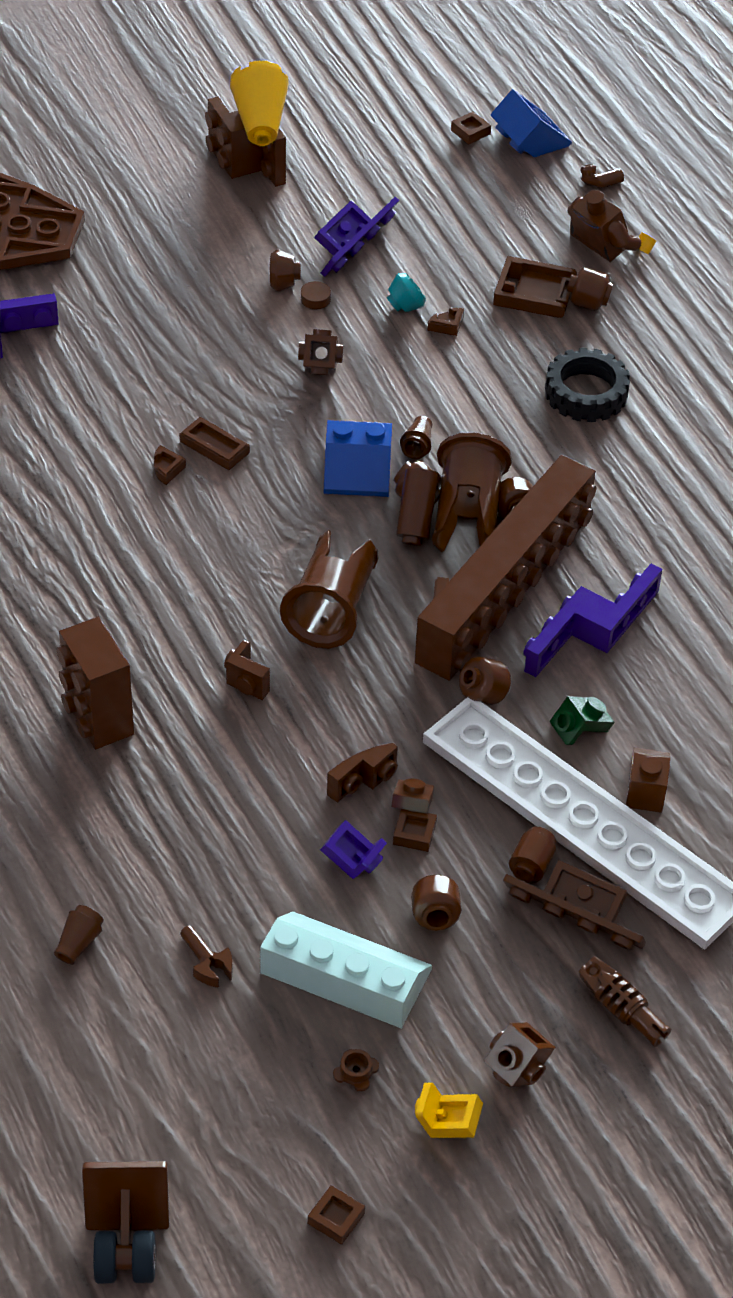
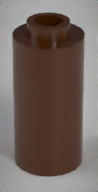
M413 468L405 470L396 536L402 537V543L421 546L422 540H429L438 481V473Z

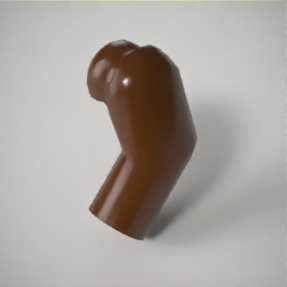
M594 164L583 165L580 169L582 173L580 178L588 185L605 188L624 181V174L620 168L605 173H596V166Z

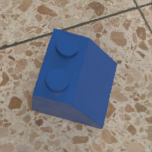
M514 89L508 93L490 114L498 123L495 128L504 137L512 139L509 144L520 154L525 151L531 156L537 157L569 147L572 143L542 109Z
M327 420L324 494L389 497L392 423Z

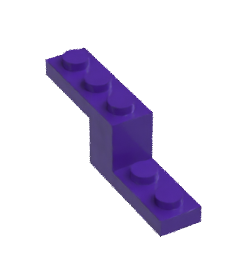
M55 293L0 301V333L59 325ZM0 334V358H3Z
M651 563L642 574L637 573L634 576L629 590L625 594L620 593L615 602L582 586L572 597L567 596L555 617L550 616L546 620L542 632L536 638L532 637L527 642L523 651V655L526 656L524 672L537 677L571 636L608 653L659 592L663 569Z

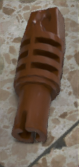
M596 956L579 970L580 978L595 998L620 1022L627 1026L632 1024L654 1047L662 1043L661 1037L665 1040L669 1036L672 1029L648 1008L649 1003L647 999L619 972Z

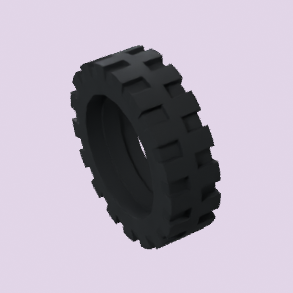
M579 348V351L567 350L564 355H557L554 358V363L550 362L548 366L545 397L547 400H550V406L553 409L557 408L559 410V414L565 417L569 415L573 420L581 421V419H587V422H596V419L600 418L602 421L610 418V415L620 413L621 407L624 408L627 403L630 386L628 369L625 370V364L621 360L617 361L615 359L616 356L610 353L606 355L602 353V350L594 349V351H591L587 348ZM579 374L593 375L605 380L612 389L598 395H583L569 389L564 385L563 381Z

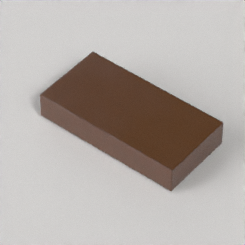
M199 417L179 434L181 443L227 470L232 469L250 453L249 444L202 417Z

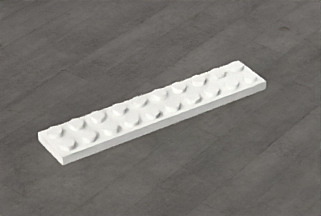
M467 697L423 733V743L531 823L537 827L549 830L555 836L557 842L618 887L627 890L629 895L704 950L733 923V882L481 701H473Z

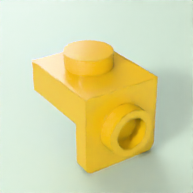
M424 1083L420 1098L417 1099L415 1104V1115L430 1138H474L483 1102L478 1094L441 1095L434 1083Z

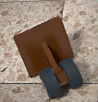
M167 1162L83 1163L82 1178L86 1229L121 1230L120 1244L117 1243V1234L114 1231H98L95 1234L93 1254L95 1282L98 1284L114 1283L117 1278V1270H132L135 1283H152L155 1279L156 1264L155 1233L153 1231H135L131 1244L132 1230L169 1228Z

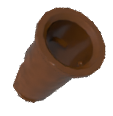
M459 433L449 436L441 442L437 451L438 463L443 468L432 542L433 546H436L441 552L445 550L454 532L457 517L477 519L476 528L480 546L495 530L501 478L509 471L512 463L510 450L503 442L480 433Z
M330 530L322 536L320 535L316 549L300 583L294 585L284 594L280 605L281 621L290 634L300 642L312 647L327 649L342 646L352 638L358 624L355 608L372 570L375 569L379 559L378 549L375 548L371 539L354 551L348 561L338 557H329ZM323 595H329L332 598H334L337 602H331L326 599H323Z

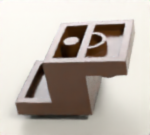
M219 96L208 99V112L205 113V119L209 135L206 136V145L208 150L215 154L220 167L227 171L231 179L262 171L265 177H269L275 187L286 184V136L279 128L276 140L269 145L258 146L253 144L247 137L239 111L230 113Z

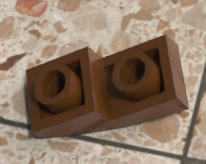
M394 743L379 745L357 753L335 766L327 773V796L338 803L347 794L355 793L362 783L373 790L383 780L388 781L395 774L398 767V746Z

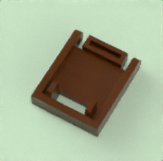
M507 256L494 292L493 305L562 318L571 296V292H567L571 274L577 275V271L569 267ZM509 278H513V279H518V280H519L518 285H517V288H516V291H515V282H509V281H508Z

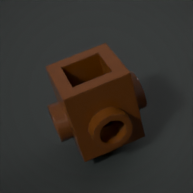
M313 329V335L305 334V342H299L298 360H303V366L310 368V374L329 375V369L336 370V363H342L343 344H338L337 336H331V330ZM320 347L327 349L328 353L324 359H319L316 356V350Z
M528 1022L510 1023L505 1030L498 1033L491 1041L489 1046L491 1051L484 1062L494 1070L492 1072L493 1076L500 1083L508 1087L532 1085L544 1074L546 1070L544 1064L556 1047Z

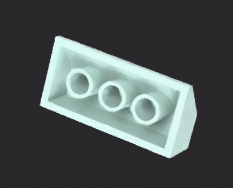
M290 912L278 917L260 947L261 974L401 1029L432 970L431 964L296 912Z

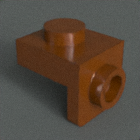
M243 640L236 649L230 650L225 658L226 683L243 694L252 695L263 701L270 692V668L251 660L250 642Z

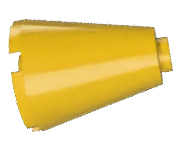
M268 61L249 62V67L242 70L240 66L235 69L230 79V89L250 142L258 146H266L276 140L289 86L287 74L282 72L278 64Z

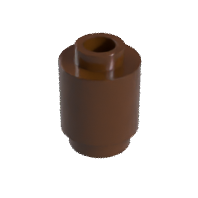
M532 827L529 831L523 833L509 860V868L517 879L529 883L538 882L543 878L556 852V838L549 830L542 827Z

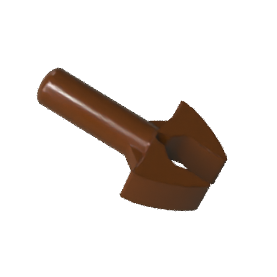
M185 926L181 930L180 935L200 960V964L193 966V977L204 984L218 988L219 978L211 970V965H213L215 968L224 970L225 975L229 980H232L233 964L230 949L227 947L219 953L213 952L193 926Z

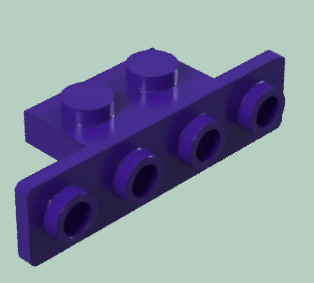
M394 197L372 219L352 200L343 207L314 237L333 255L320 274L325 277L332 270L337 273L347 263L348 259L346 256L350 254L354 257L364 246L362 242L364 238L370 241L381 229L378 225L380 223L386 225L397 212L393 208L400 200Z

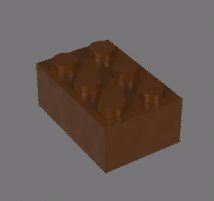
M98 616L60 630V647L56 648V652L63 669L59 671V678L65 690V693L61 694V700L68 714L73 713L76 717V725L83 739L88 738L96 750L134 735L130 664L100 617Z

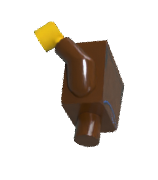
M592 190L584 197L576 198L568 206L567 212L571 216L570 235L609 262H612L624 250L636 251L639 249L649 254L657 241L641 232L639 237L629 235L623 212L605 199L604 194L599 190Z

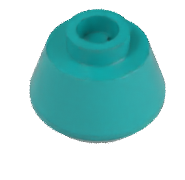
M398 273L388 288L391 295L387 299L397 312L403 309L406 313L424 307L426 297L407 273Z

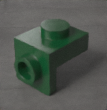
M567 696L550 720L551 725L566 745H573L583 731L608 732L615 723L606 711L605 704L595 697Z

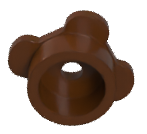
M349 1049L343 1053L340 1067H336L333 1070V1077L339 1083L346 1082L353 1085L357 1091H365L370 1086L369 1080L372 1074L379 1071V1062L377 1059L371 1058L364 1050ZM353 1069H360V1071L356 1073Z

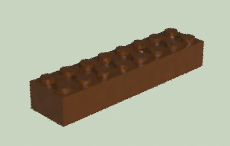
M563 455L559 456L418 616L415 664L450 681L458 671L462 670L465 663L471 659L472 654L477 649L481 650L485 646L489 634L495 628L499 629L503 625L507 613L512 607L517 608L521 604L525 592L530 586L535 587L538 584L546 567H552L564 546L569 547L572 544L581 526L586 527L593 516L591 501L597 489L594 485L595 470Z

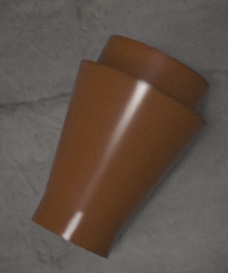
M416 417L413 424L400 439L402 452L408 458L421 459L431 450L432 421L428 417Z
M78 905L75 910L69 911L54 955L59 960L73 965L82 952L102 932L103 917L95 910L84 905Z

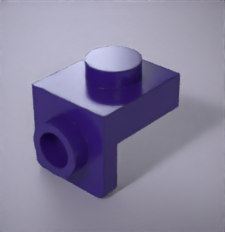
M345 820L338 826L320 851L354 879L364 870L370 874L383 859V856L379 853L387 842L380 838L372 844Z

